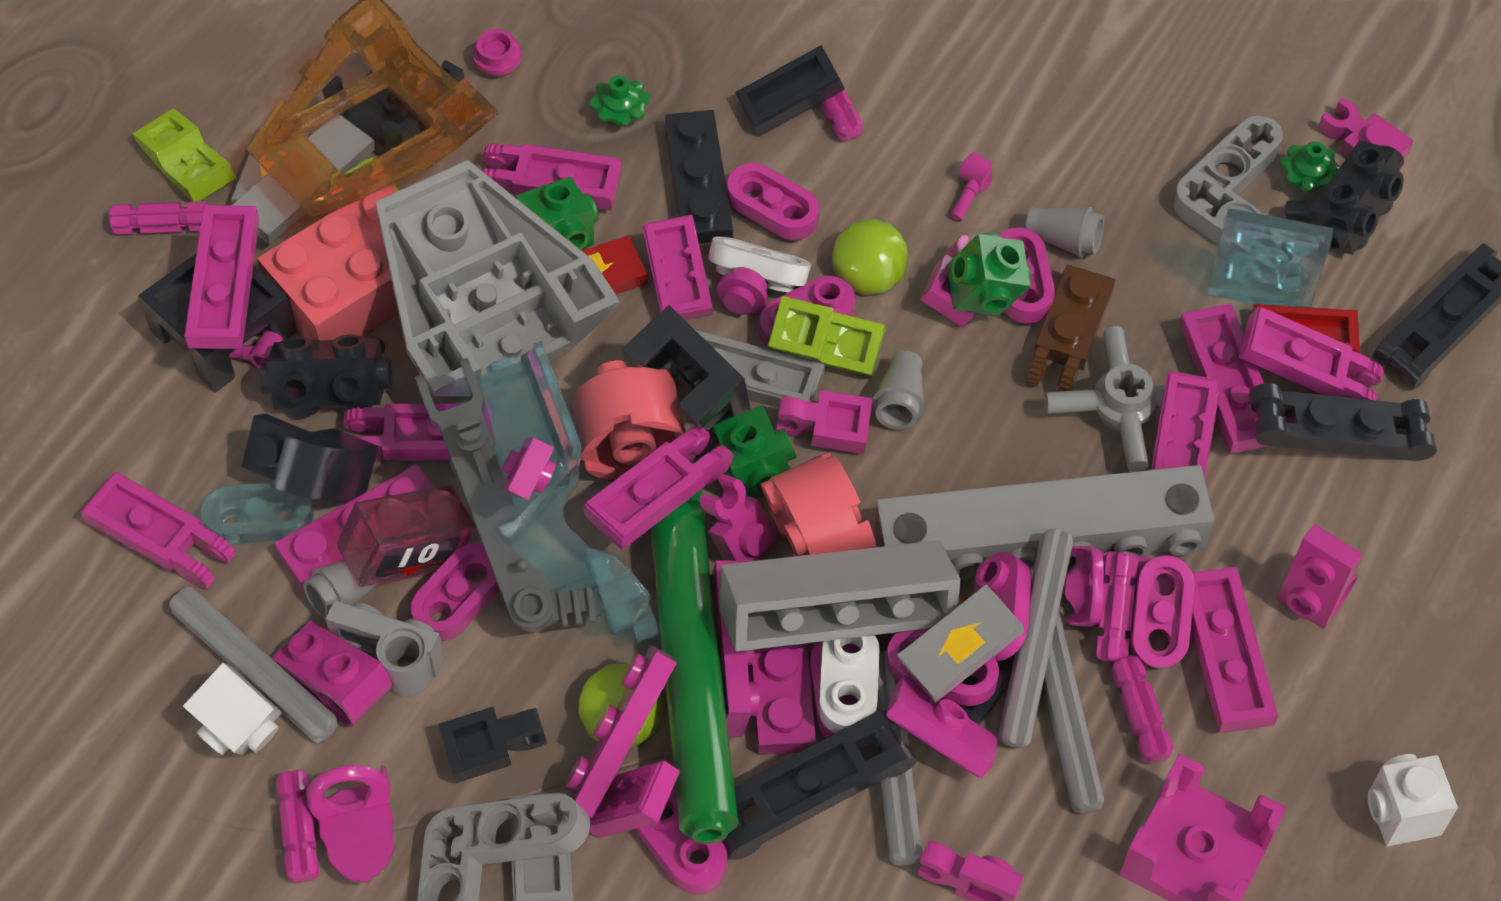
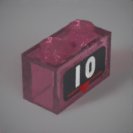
M446 485L355 502L336 545L359 587L436 572L457 549L467 545L476 525L453 486Z

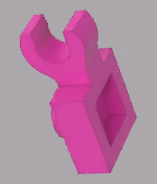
M820 390L818 403L804 401L795 397H781L776 431L785 428L788 436H800L807 432H813L811 446L864 454L873 398Z
M526 437L519 452L510 451L501 471L508 474L501 489L525 500H529L533 491L541 494L549 483L556 467V463L549 460L554 447L534 437Z

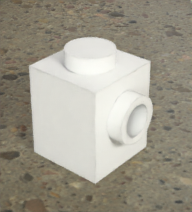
M222 663L183 705L187 711L203 724L197 731V734L221 755L228 749L240 755H244L249 748L255 753L260 751L278 731L279 727L274 721L282 713L233 667Z
M1404 754L1388 760L1381 767L1367 794L1371 815L1379 825L1386 847L1441 836L1458 809L1438 755L1417 759V756L1414 754Z

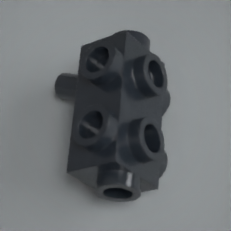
M1359 140L1327 186L1318 192L1317 200L1286 202V220H1311L1317 245L1323 246L1332 252H1343L1353 255L1355 251L1366 246L1369 237L1375 231L1379 217L1392 209L1393 202L1402 191L1404 183L1403 174L1400 172L1404 165L1402 154L1390 146H1381Z
M348 334L339 336L334 340L314 341L307 337L294 336L286 338L281 342L273 343L267 362H261L259 384L262 394H272L274 409L288 408V412L292 416L307 417L316 414L320 407L341 406V411L344 413L352 408L356 409L359 407L363 409L364 407L380 405L384 390H391L392 364L390 358H382V354L385 352V344L376 336L364 339L360 335Z

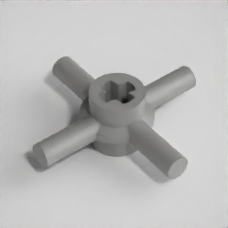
M1113 326L1103 332L1110 371L1099 379L1093 390L1046 392L1045 410L1047 414L1097 411L1105 426L1111 430L1121 432L1127 469L1131 472H1139L1148 467L1141 425L1153 416L1156 407H1161L1164 385L1154 386L1151 376L1145 369L1130 364L1124 329L1119 326Z

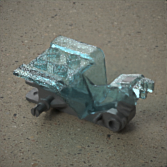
M542 341L534 343L533 348L520 357L521 362L518 361L517 356H511L486 367L488 374L478 378L480 388L468 358L459 360L472 400L444 411H438L435 408L423 374L415 376L431 424L443 437L451 458L449 461L454 476L457 475L514 625L524 632L534 633L559 622H562V628L568 627L567 615L575 614L576 626L582 625L581 613H589L590 624L596 623V617H600L601 613L604 612L610 630L615 635L632 630L637 644L658 637L660 632L649 605L651 595L614 553L589 548L580 536L568 527L564 520L563 510L566 499L573 494L578 486L582 450L580 440ZM484 400L497 445L494 444L483 415L485 410ZM534 437L554 447L549 460L555 462L556 467L544 491L541 494L533 491L529 500H525L501 489L508 475L501 471L511 450L519 452L525 438Z

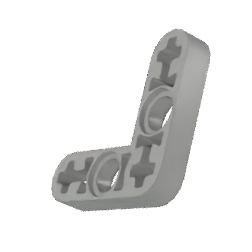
M1252 116L1242 121L1181 178L1177 184L1173 208L1175 213L1184 222L1262 277L1273 281H1283L1294 276L1299 267L1303 254L1301 241L1292 232L1239 196L1276 159L1283 140V131L1281 126L1271 118ZM1260 138L1266 140H1261L1254 147H1252L1250 154L1247 152L1250 139L1255 142L1258 141ZM1223 162L1232 163L1241 170V174L1234 177L1224 176L1216 170L1215 166ZM1200 195L1206 198V200L1197 199L1195 202L1189 199V197L1193 199L1198 198ZM1231 219L1242 220L1250 227L1251 231L1241 235L1234 234L1225 227L1224 222ZM1262 236L1264 238L1263 241L1260 238L1258 240V237ZM1279 252H1282L1287 255L1286 257L1280 255L1276 259H1274L1269 256V253L1272 255H1276Z
M559 793L451 807L440 811L431 819L425 831L417 901H438L439 891L447 882L452 880L460 881L459 895L454 901H479L482 865L563 855L575 851L584 843L589 834L590 818L587 812L571 797ZM563 814L569 817L568 822L561 823ZM518 818L519 826L514 837L506 843L496 844L495 835L499 826L507 819ZM535 820H537L541 825L536 826ZM559 824L556 834L547 827ZM458 828L463 831L462 836L456 837ZM449 839H453L451 848L446 845ZM455 859L460 862L459 865L454 864Z

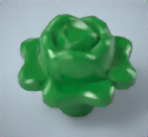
M617 75L610 79L609 84L604 82L597 84L596 95L590 100V108L597 111L599 121H610L614 125L626 126L633 120L644 118V108L650 102V95L642 91L643 87L640 81H628L626 77Z
M1313 141L1305 146H1290L1287 151L1288 156H1284L1280 161V166L1287 173V183L1296 186L1306 193L1325 188L1340 168L1335 161V152L1331 149H1326L1324 144Z

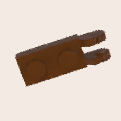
M1066 264L1054 295L1053 304L1047 313L1038 336L1034 358L1030 365L1026 383L1038 386L1044 378L1047 362L1051 360L1066 365L1059 376L1057 383L1059 387L1058 392L1072 391L1079 370L1083 371L1112 296L1116 279Z

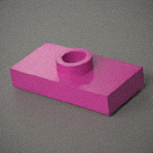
M688 215L642 224L659 311L662 312L670 305L684 320L713 315L712 302L693 216Z
M1167 371L1150 470L1201 465L1205 480L1221 386L1220 379Z
M905 675L902 676L892 689L886 713L887 718L971 774L982 779L994 764L998 737L969 719L967 713L957 703L949 699H940L935 703L920 685Z
M660 761L615 775L596 812L590 818L589 833L597 838H602L658 823L680 771L666 761Z

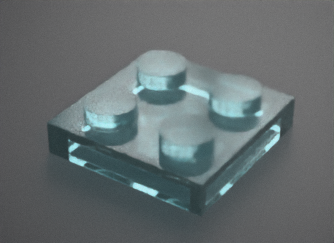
M1228 208L1209 279L1207 294L1254 304L1311 307L1331 245L1333 228Z

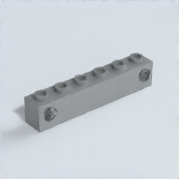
M1201 465L877 499L874 529L878 547L940 540L960 579H971L976 577V572L983 561L999 552L1013 554L1026 563L1031 571L1034 570L1040 538L1047 529L1060 530L1071 534L1073 537L1072 547L1091 545L1100 548L1102 553L1124 552L1145 556L1170 552L1173 555L1182 556L1192 554L1199 549L1207 547L1215 520ZM1070 555L1068 567H1074L1076 561Z

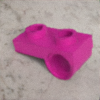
M1313 524L1301 541L1277 600L1288 606L1297 616L1308 619L1324 629L1352 590L1358 578L1355 571L1363 554Z
M311 620L272 657L298 683L315 694L319 701L336 716L338 721L348 727H353L393 686L382 662Z

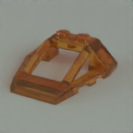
M359 0L332 23L324 35L327 41L315 60L308 58L299 71L302 79L286 102L280 100L247 147V151L310 217L336 211L433 166L465 143L499 113L465 78L458 83L413 40L403 19L383 0ZM355 49L373 73L303 111L350 52ZM387 88L428 129L358 169L343 175L304 134Z

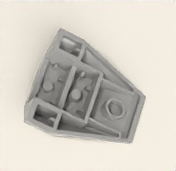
M469 160L376 201V211L406 351L420 375L423 374L433 396H471L459 360L468 358L481 394H484L570 352L619 306L620 300L589 256Z

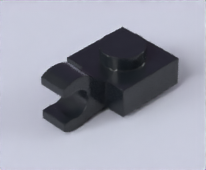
M493 706L438 724L456 783L511 766L507 750H531L547 743L537 708L524 710L514 716L498 721Z

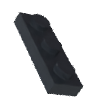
M714 110L665 114V130L678 217L693 216L699 244L712 243L713 237L733 238L732 218Z

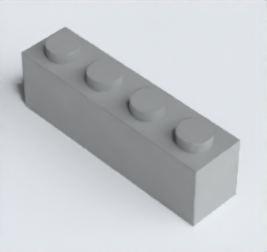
M940 540L721 565L720 613L735 652L929 629L958 607L961 579Z

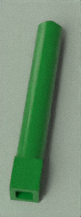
M692 460L691 463L694 464L698 460ZM701 489L650 528L649 533L661 648L663 652L671 655L677 662L665 684L673 767L680 771L675 782L679 829L684 835L692 837L698 843L710 844L722 841L727 837L728 833L737 827L738 814L705 533V512L700 504Z

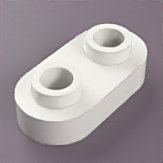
M713 237L708 259L717 264L715 271L722 275L729 274L736 267L749 268L765 278L768 288L787 293L794 290L795 286H805L811 263L802 258L728 237Z
M875 635L823 642L819 714L823 724L834 733L876 713L879 643ZM846 644H855L861 650L851 654L845 652L841 647ZM843 695H852L858 699V702L854 705H845L840 702L839 698Z

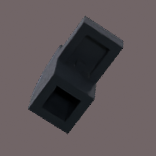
M260 414L253 416L241 467L274 480L273 488L289 494L323 501H347L367 492L379 446L336 428L310 432L269 414Z

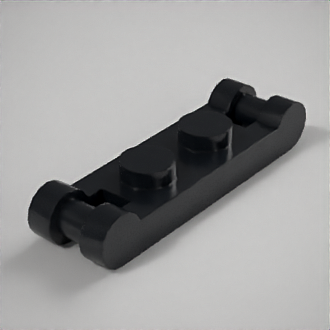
M1482 243L1381 341L1374 351L1372 358L1385 368L1389 365L1403 374L1401 380L1413 389H1417L1426 380L1431 371L1501 303V261L1496 258L1497 251ZM1408 343L1421 351L1416 358L1403 349Z
M1272 383L1257 385L1249 391L1251 409L1258 415V420L1254 424L1256 441L1260 445L1410 461L1426 460L1433 457L1437 452L1434 434L1428 432L1426 426L1431 420L1428 404L1421 399L1394 403L1281 391L1278 385ZM1395 428L1405 429L1406 435L1396 434Z
M887 710L871 714L735 786L738 825L723 840L730 858L738 860L747 857L770 839L887 777H896L910 770L915 765L917 759L908 744L900 743L895 734L898 725L887 718ZM868 744H875L880 754L865 761L859 749ZM756 804L761 817L746 824L741 814L745 809Z

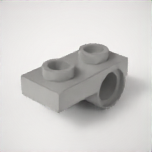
M334 600L325 619L328 630L382 662L393 685L389 691L397 696L411 697L423 692L430 685L433 677L437 676L444 661L440 634L434 632L432 627L419 620L407 619L405 622L383 616L379 610L370 605L354 603L352 606ZM402 657L416 658V661L408 666L399 667L393 665L395 661Z

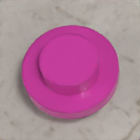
M492 29L481 34L472 52L475 66L481 72L493 76L512 72L518 67L522 58L521 47L518 41L514 39L512 34L501 29Z
M733 268L729 274L721 277L716 290L720 300L727 309L736 314L759 313L765 307L768 300L765 279L759 273L749 268Z

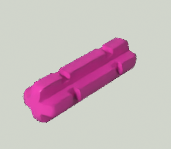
M845 90L820 103L829 122L835 123L832 128L840 140L847 142L852 138H858L862 134L863 121L858 112L851 108L853 103Z
M187 201V207H181V202L139 203L138 208H132V204H114L110 207L109 224L112 232L115 234H134V229L139 228L140 233L182 232L183 227H189V232L200 231L204 205H209V203L206 201Z
M1110 552L1105 556L1104 575L1109 576L1108 583H1104L1102 615L1098 623V628H1103V636H1097L1095 650L1096 657L1102 661L1115 662L1117 659L1129 656L1131 640L1125 639L1126 631L1132 630L1136 586L1130 585L1131 578L1137 579L1139 562L1137 556L1130 553Z
M1137 655L1117 659L1113 664L1111 672L1116 687L1123 692L1120 698L1133 735L1139 738V742L1136 744L1141 758L1147 764L1165 761L1171 757L1173 744L1168 731L1162 729L1161 725L1165 722L1151 683L1145 681L1144 677L1148 675L1143 661Z
M303 770L285 771L277 776L276 783L278 797L280 798L279 812L283 847H285L286 853L284 855L286 874L292 883L313 881L319 876V864L315 850L317 846L313 814L307 806L306 786L310 784L307 773Z

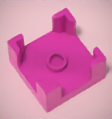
M1178 754L1166 777L1161 794L1144 827L1141 826L1129 847L1120 876L1168 901H1241L1287 807L1263 795H1259L1252 812L1198 786L1205 770L1204 766Z

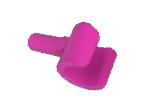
M972 152L964 160L959 170V176L968 183L964 187V191L950 215L952 219L958 222L962 221L979 190H986L992 183V163L977 152Z
M265 331L255 346L244 345L242 349H236L229 356L230 358L250 360L259 368L261 362H267L273 343L281 342L283 338L272 331Z

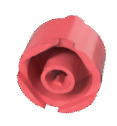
M609 361L599 366L597 376L582 384L570 397V409L580 457L585 462L586 470L591 475L601 479L615 481L665 442L670 444L686 432L674 377L669 370L629 367L624 361Z
M830 452L812 458L761 483L762 491L771 508L768 510L770 520L781 540L788 539L793 549V552H790L791 557L876 548L875 538L869 521L866 520L858 524V522L862 521L857 506L861 504L860 499L843 466L835 455L831 456Z

